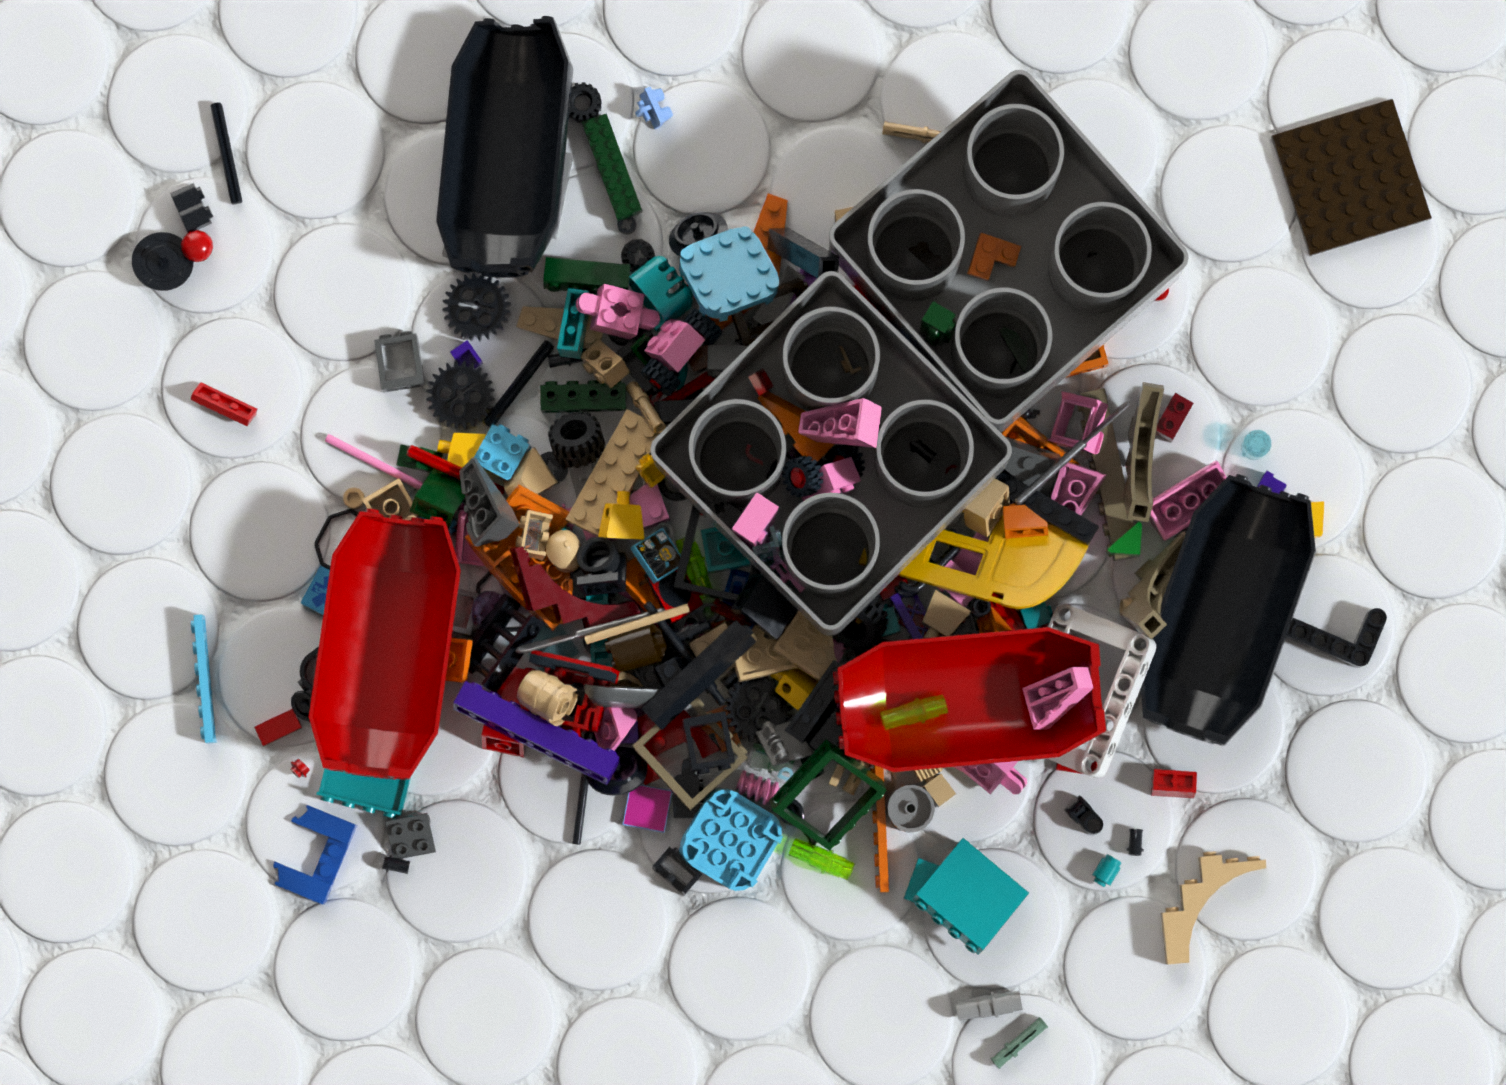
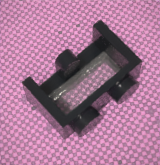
M669 846L652 866L656 873L683 896L687 894L702 876L699 870L689 865L683 859L679 849L676 847L672 849Z

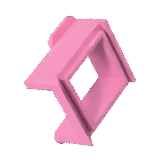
M1061 391L1062 401L1051 437L1048 441L1059 446L1072 448L1079 440L1064 436L1075 405L1091 409L1082 440H1084L1104 421L1108 404L1097 399ZM1100 431L1086 443L1085 448L1081 451L1098 454L1104 433Z

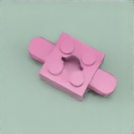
M607 284L597 289V295L583 293L576 301L577 311L592 316L590 330L629 340L637 335L638 328L652 330L660 321L659 313L656 310L643 307L644 294Z
M1018 761L958 766L962 772L990 795L999 784H1002L1014 795L1019 794L1027 785V779L1013 768Z

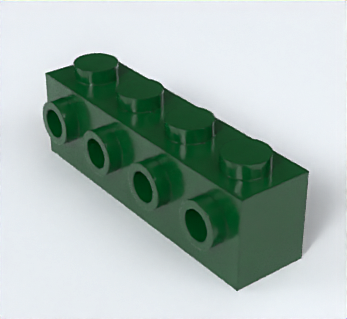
M546 257L543 287L551 292L567 291L568 288L586 290L594 295H597V289L604 284L629 290L630 265Z
M933 301L922 318L919 334L926 337L925 341L935 347L938 344L942 347L943 343H949L954 335L957 323L954 321L956 314Z
M589 380L587 384H579V381H566V384L558 385L557 381H547L545 385H540L541 412L626 411V384L621 383L620 380L610 388L605 383L600 384L597 380Z

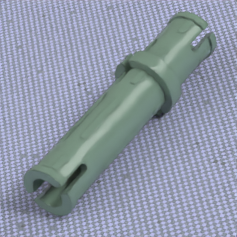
M1038 1017L1035 1022L1010 1043H1005V1047L994 1057L990 1058L991 1061L1000 1069L1012 1057H1017V1053L1048 1028L1047 1024Z

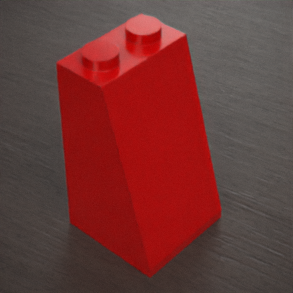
M515 666L497 694L502 697L501 699L507 702L514 701L522 709L529 711V709L520 704L517 699V692L525 676L536 669L529 667L522 669ZM483 726L481 735L482 749L524 758L526 745L490 727Z

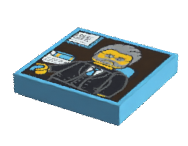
M663 528L630 548L653 584L678 569L681 554Z

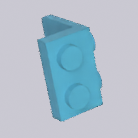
M492 424L474 458L478 460L483 468L505 480H510L525 453L531 449V446L528 444L529 440L519 434L516 437L509 433L511 430L501 424L499 426Z

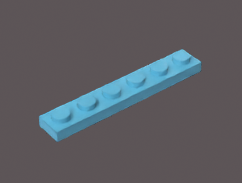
M200 614L193 615L194 620L191 621V632L195 633L196 642L192 644L194 655L197 654L198 663L194 664L196 676H199L200 683L196 685L197 696L201 697L202 704L198 706L199 717L203 718V727H200L201 739H205V743L212 744L217 743L206 621L205 616Z

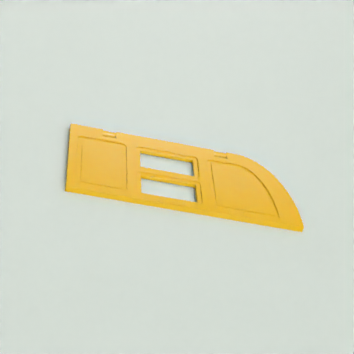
M1002 516L992 530L988 542L943 530L898 575L984 601L998 603L1008 608L1026 609L1046 601L1064 586L1079 566L1089 545L1049 524L1048 536L1005 539L1004 516ZM936 541L983 554L976 575L928 562ZM865 548L859 560V564L863 566L866 565L867 561ZM992 593L1003 595L1004 597L1003 599L992 596Z

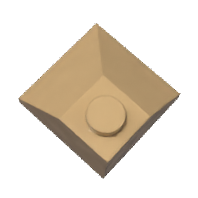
M535 447L525 453L510 480L503 479L504 489L508 496L511 495L518 484L538 495H542L558 483Z

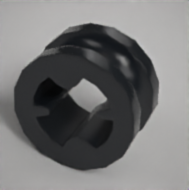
M633 216L627 217L628 222L630 220L633 222L630 224L631 228L629 230H626V227L624 229L621 227L624 220L617 222L621 233L629 235L636 230L637 224Z

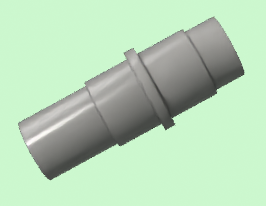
M1019 991L996 994L991 992L990 995L955 1002L959 1021L991 1016L998 1018V1015L1023 1010Z

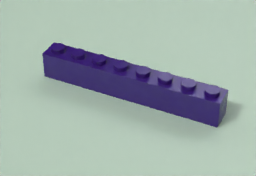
M464 682L453 702V710L605 785L609 783L619 764V756H617L615 751L609 748L603 749L595 741L579 737L573 730L567 729L566 731L559 726H553L540 718L539 715L531 713L530 710L522 709L518 703L514 701L507 702L501 699L502 697L496 692L491 691L489 693L483 690L482 686L475 682Z

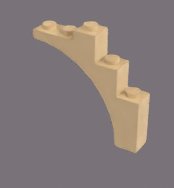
M1216 851L1203 852V857H1198L1201 883H1197V879L1184 880L1185 884L1179 885L1182 911H1179L1178 907L1165 908L1166 912L1161 913L1166 965L1189 963V945L1192 929L1199 912L1207 900L1221 886L1233 878L1250 871L1265 869L1266 860H1260V856L1247 857L1245 862H1239L1238 858L1225 859L1226 863H1223L1222 855H1216Z

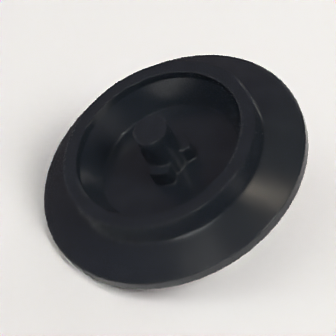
M700 212L691 214L682 219L673 228L669 236V246L676 255L681 257L682 249L692 243L727 231L728 225L722 216L715 213Z
M167 232L153 233L144 237L136 245L132 254V268L137 279L145 286L158 291L172 290L184 284L192 273L194 262L188 260L182 253L181 243L183 239Z
M617 747L615 752L619 756V764L609 783L605 785L586 775L589 785L595 791L611 796L623 795L638 788L647 776L648 766L634 749Z

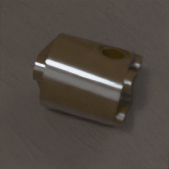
M654 624L609 637L605 641L608 654L612 653V667L620 671V673L661 662L667 646L663 631Z

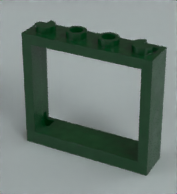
M826 739L774 794L769 802L775 813L830 851L841 842L842 837L848 831L855 827L856 822L869 812L871 806L884 796L887 789L881 778L852 757L845 755L841 749ZM834 759L871 787L824 835L789 810L787 806L830 760Z

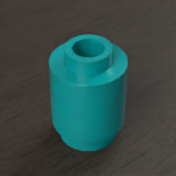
M1108 854L1105 858L1102 857L1092 874L1095 877L1093 881L1102 887H1105L1106 884L1111 886L1121 869V862Z

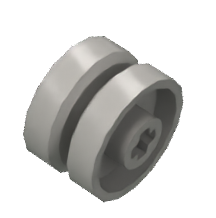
M904 785L897 789L889 798L887 813L892 825L907 833L918 832L924 829L933 819L935 812L934 801L930 793L923 787L916 785ZM910 804L915 808L913 813L907 811V806Z

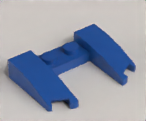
M307 805L308 811L299 819L296 816L293 817L291 822L328 836V840L313 876L274 861L273 866L278 868L279 882H275V885L325 905L357 825Z

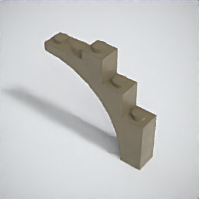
M1142 383L1135 414L1131 419L1128 431L1130 448L1125 463L1127 480L1123 492L1127 519L1149 522L1153 507V450L1164 385Z
M1184 531L1153 560H1147L1134 573L1140 582L1127 593L1134 601L1120 613L1135 630L1149 639H1153L1167 625L1162 620L1160 614L1161 603L1186 535Z

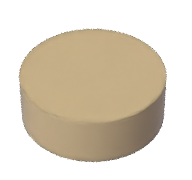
M353 487L345 491L343 501L348 508L359 509L364 504L362 499L365 498V495L360 489Z

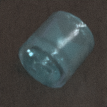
M1262 430L1249 432L1241 443L1242 455L1251 460L1263 458L1272 446L1270 436Z

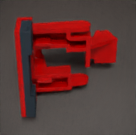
M537 650L531 651L529 658L530 663L545 668L544 672L557 677L564 684H617L620 671L613 667ZM585 694L582 706L577 705L574 722L564 720L561 728L566 731L567 729L573 730L581 738H583L582 730L598 733L601 728L605 707L594 705L588 695Z

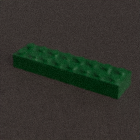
M607 113L582 122L617 221L643 213Z

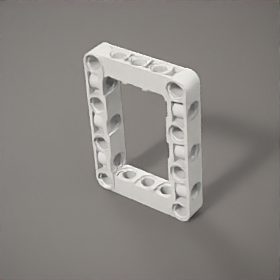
M1061 604L1055 609L1048 627L1070 635L1080 632L1125 650L1103 706L1106 732L1089 740L1085 751L1075 748L1061 757L1046 758L1090 777L1101 778L1106 774L1156 652V643L1153 639H1149L1137 631L1068 604ZM1070 611V618L1065 621L1064 615ZM1146 641L1145 649L1140 651L1139 646L1141 642ZM1129 681L1130 687L1128 690L1124 691L1123 685L1125 682ZM1110 721H1113L1114 726L1112 730L1108 731L1107 725ZM1096 761L1097 768L1091 771V764Z

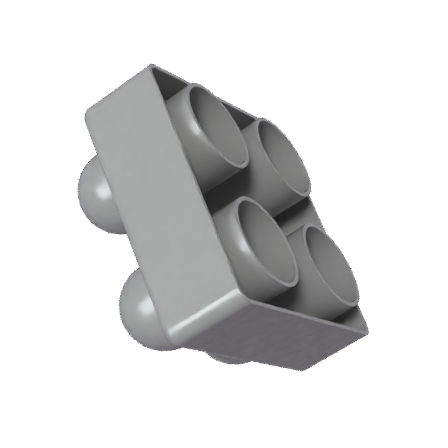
M1014 70L1004 77L831 227L829 233V251L839 256V266L886 320L1000 432L1008 428L1179 279L1189 259L1188 252L1181 242L1032 75L1024 70ZM981 232L1021 246L1015 267L994 262L988 281L967 274L978 236ZM924 241L928 244L929 250L934 255L941 256L942 266L937 268L935 274L908 249ZM1091 251L1098 254L1087 258L1088 253ZM899 265H904L905 267L910 269L911 272L904 275L903 273L905 271L902 270L899 267ZM933 301L956 314L954 321L957 323L954 335L949 343L944 342L942 347L938 344L936 347L925 341L926 337L919 334L922 318ZM1003 327L1016 332L1027 347L1028 363L1025 372L1016 363L1012 374H1010V369L1015 359L999 333V330Z
M835 271L825 272L818 277L653 440L650 449L655 467L819 632L827 636H834L840 633L1005 469L1012 453V447L1008 439L841 274ZM839 346L844 348L852 368L861 367L860 371L853 375L850 374V371L845 373L840 362L844 358ZM763 368L774 385L768 391L806 412L865 398L882 407L876 448L854 446V448H859L858 453L862 452L863 454L860 458L861 460L865 459V463L862 464L865 470L861 471L863 473L862 477H860L861 481L854 484L853 490L842 493V491L841 493H822L803 501L801 497L792 496L790 494L791 490L787 491L785 489L788 485H783L782 482L785 481V478L782 477V473H785L783 467L786 466V462L802 455L793 446L796 442L792 436L783 433L781 422L764 408L758 400L759 395L748 378L750 375ZM911 441H923L922 443L936 452L937 455L930 463H927L915 451H910ZM748 444L752 446L750 453L753 457L762 460L763 465L752 462L747 458L745 450ZM825 455L816 463V466L824 465V461L828 460L825 458ZM777 459L776 469L767 480V473H769L771 465ZM951 465L957 466L956 468L953 467L949 469V471L945 474L946 469L948 467H950ZM759 493L777 505L779 508L769 537L770 546L786 564L791 576L805 590L800 593L790 580L783 583L780 580L781 575L776 569L771 570L770 566L775 561L767 551L762 552L760 550L758 555L751 551L710 510V505L714 500L721 499L744 512L755 494ZM724 505L714 506L716 514L725 512L723 510ZM865 548L867 561L866 565L863 566L859 564V560ZM782 565L779 566L785 574L788 573Z

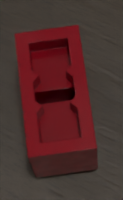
M1175 393L1157 423L1155 435L1171 443L1194 403Z

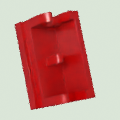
M1154 769L1151 796L1194 799L1196 795L1197 772Z

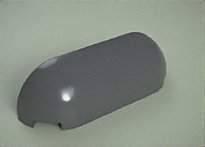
M584 684L585 694L588 695L594 705L612 708L642 709L663 689L656 687Z

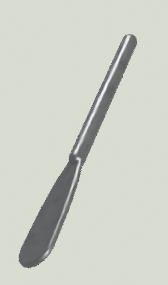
M1130 401L1120 405L1084 440H1080L1015 498V504L1021 505L1084 449L1089 440L1119 416L1130 405Z
M664 608L657 609L658 612L665 611ZM644 612L580 629L572 634L525 644L518 647L516 652L520 654L527 653L573 638H584V636L650 616V614Z

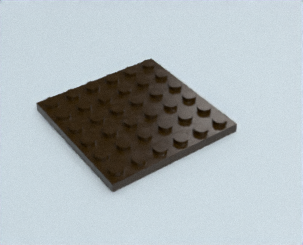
M1393 99L1271 136L1309 256L1432 219Z

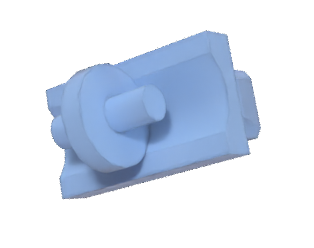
M648 87L639 95L641 101L637 102L640 109L635 114L637 117L643 116L646 122L651 121L654 129L660 128L664 122L673 116L670 107L667 106L660 109L658 102L665 99L661 88L652 90L651 87Z

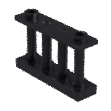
M505 593L502 594L471 639L472 649L468 671L471 674L475 670L485 678L481 685L496 693L524 655V653H517L516 649L522 645L532 643L545 625L543 621L532 614L527 618L517 611L521 604ZM512 618L522 625L515 636L505 628ZM500 635L509 642L503 653L493 646ZM487 653L497 660L491 670H488L481 664Z
M836 660L832 661L784 730L801 743H804L806 740L808 746L837 706L835 704L834 691L838 690V684L834 685L833 672L837 671V668L842 664Z

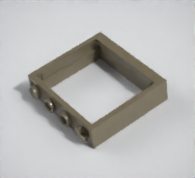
M698 697L690 704L700 716L713 714L711 711L707 713L702 708L704 703ZM717 723L709 725L725 743L723 730ZM657 725L652 727L632 745V748L689 811L696 807L748 759L746 756L747 750L740 743L736 745L731 740L733 753L738 757L735 763L731 764V769L720 773L692 799L644 746L661 730Z

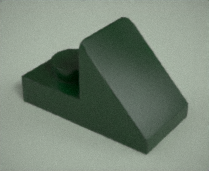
M400 445L397 466L431 473L433 467L407 456L409 446ZM420 447V449L440 458L443 456V453Z

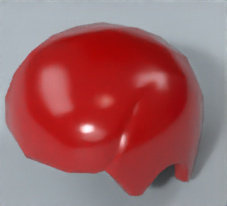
M199 230L187 233L181 243L182 253L188 260L193 262L207 260L213 251L211 237L206 232Z

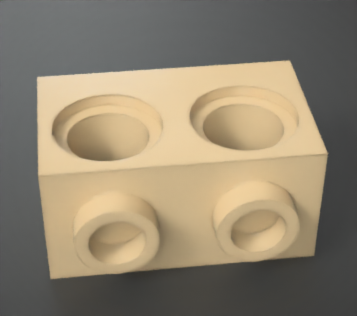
M597 340L582 353L583 368L587 373H593L600 384L605 383L612 388L630 373L623 359L601 340Z

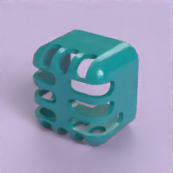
M664 256L653 257L629 276V286L632 291L644 294L643 304L645 307L656 310L659 313L660 321L655 327L656 332L661 329L666 321L670 319L676 320L692 306L693 293L690 287L685 284L682 276L679 277L676 269L670 266L668 259ZM671 273V278L667 280V275ZM679 283V288L674 293L668 292V290Z

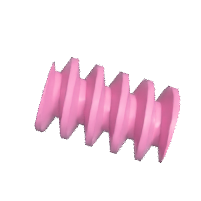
M743 769L736 790L737 788L739 789L740 795L747 792V799L755 795V801L758 802L763 798L764 805L780 789L779 781H775L771 785V778H767L763 782V776L759 775L757 779H754V772L746 776V769Z

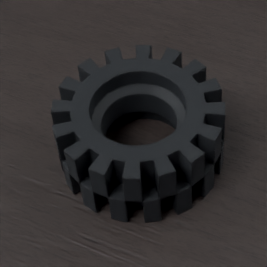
M582 82V84L575 83L571 90L569 112L572 120L575 119L576 122L580 123V121L584 122L599 115L602 101L598 90L591 84L587 85L585 82ZM580 95H586L591 100V104L586 110H579L574 105L575 99Z

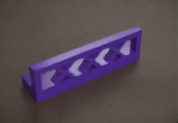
M898 593L891 596L890 600L911 638H923L924 633L928 629L925 626L923 628L916 626L913 621L914 613L923 616L926 614V610L918 595L913 597L915 599L913 609L905 607L901 600L904 597H901Z

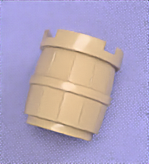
M532 670L522 680L518 688L517 699L520 704L529 709L534 715L541 716L553 726H559L564 722L562 720L564 715L569 716L573 711L578 694L575 693L577 691L576 688L571 685H565L557 677L541 670Z

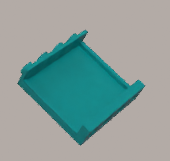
M324 769L319 792L316 795L321 796L322 801L333 803L334 799L342 801V806L354 808L356 804L363 806V811L375 813V810L384 811L383 816L396 818V815L402 816L411 778L409 780L382 779Z
M962 838L912 900L918 909L932 916L931 919L936 924L943 925L948 929V933L953 938L960 939L968 951L979 955L1027 897L1029 892L967 840Z

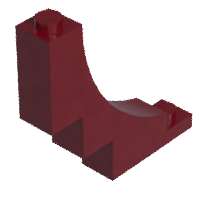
M523 546L510 548L527 611H535L552 605L557 624H565L582 619L584 628L640 614V609L634 601L602 605L571 595L550 578L541 564H528L530 557L528 551L524 550Z

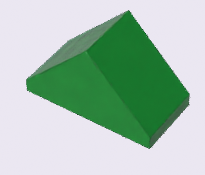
M1140 521L1105 552L1108 555L1139 557L1142 524Z

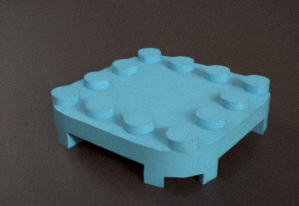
M747 226L729 229L697 241L681 251L680 275L684 276L699 304V311L703 316L707 315L711 318L719 319V322L726 321L729 315L763 302L768 305L773 302V298L778 292V273L759 238Z
M716 788L705 798L685 831L680 842L679 852L689 865L734 891L745 890L753 887L758 882L756 879L777 844L781 843L783 838L782 827L775 815L739 793L727 788Z

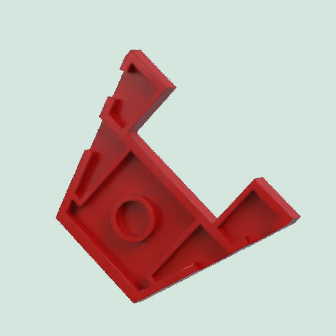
M685 709L663 730H660L644 744L645 748L654 758L686 743L682 720L692 717ZM647 714L637 718L639 739L656 725ZM701 727L690 729L692 739L694 738L703 759L721 751L720 747ZM649 766L644 785L651 784L660 779Z

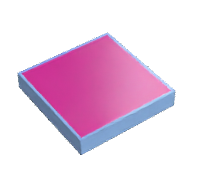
M640 785L635 790L629 792L622 825L665 833L673 792L646 785Z

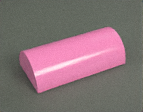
M1217 460L1153 498V507L1149 521L1164 541L1189 527L1194 511L1227 478Z

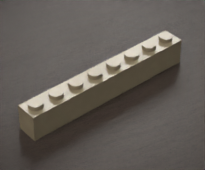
M1105 388L1079 394L1080 396L1097 399L1108 404ZM1076 405L1078 412L1082 411L1083 420H1080L1082 433H1084L1091 409ZM1109 405L1104 420L1110 415ZM1112 422L1101 430L1104 433V438L1098 454L1091 453L1092 461L1089 462L1090 469L1107 474L1096 492V495L1099 494L1101 503H1098L1100 516L1104 515L1105 523L1102 524L1104 536H1108L1110 542L1107 545V549L1134 526L1133 520L1127 519L1123 500L1125 480ZM1109 555V557H1113V561H1119L1136 557Z

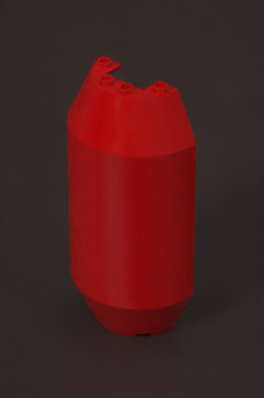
M366 509V512H359L332 554L309 711L310 724L324 769L365 777L409 780L438 735L461 575L448 527L443 518L432 516L430 520L412 517L411 520H403V516L390 515V518H387L380 514L379 510Z
M1050 627L881 642L837 668V671L833 672L834 685L838 684V690L834 691L835 704L839 703L840 712H836L837 725H841L842 736H839V748L844 749V753L847 756L892 772L1061 757L1106 732L1105 711L1102 707L1099 666H1101L1099 644ZM1071 667H1088L1093 689L1049 730H1034L1022 688Z

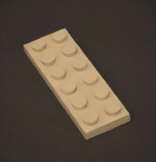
M628 409L625 411L566 517L567 522L598 537L604 505L606 503L617 504V491L631 492L640 476L635 468L640 464L638 460L646 454L651 455V444L660 434L653 432L644 417Z

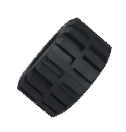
M571 412L569 415L561 416V419H556L554 425L550 426L548 439L555 460L559 461V464L562 466L566 465L568 468L572 466L575 468H580L583 465L584 467L588 466L589 463H594L596 458H600L601 452L605 449V440L600 423L595 416L591 417L590 413Z
M874 598L856 616L865 624V627L859 626L852 620L840 633L834 635L837 637L836 641L844 644L843 647L846 649L850 647L851 651L859 649L861 652L865 649H871L887 629L888 619L886 617L888 614L887 611H883V604H879L877 602L878 599Z

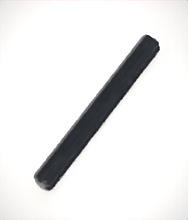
M220 102L211 104L210 107L230 201L232 205L242 203V196L223 106Z
M544 340L489 412L488 416L483 420L487 427L491 428L492 424L495 425L547 358V355L553 350L554 345Z

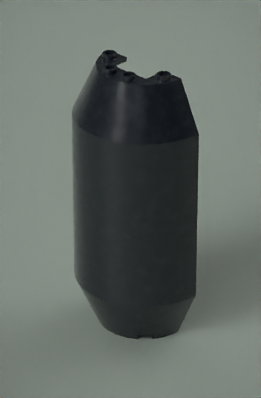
M551 16L533 19L534 24L524 27L518 24H513L511 27H502L496 20L491 18L475 21L451 66L436 222L450 266L458 271L468 274L476 272L484 277L495 278L527 276L529 271L531 273L534 271L559 228L573 66L557 23Z
M1236 474V477L1229 475L1192 515L1161 603L1160 614L1162 620L1167 625L1153 638L1156 643V652L1141 686L1144 719L1179 734L1220 746H1225L1261 709L1316 554L1312 506L1309 496L1297 493L1295 496L1284 491H1280L1278 494L1272 492V488L1265 485L1256 487L1248 481V477Z

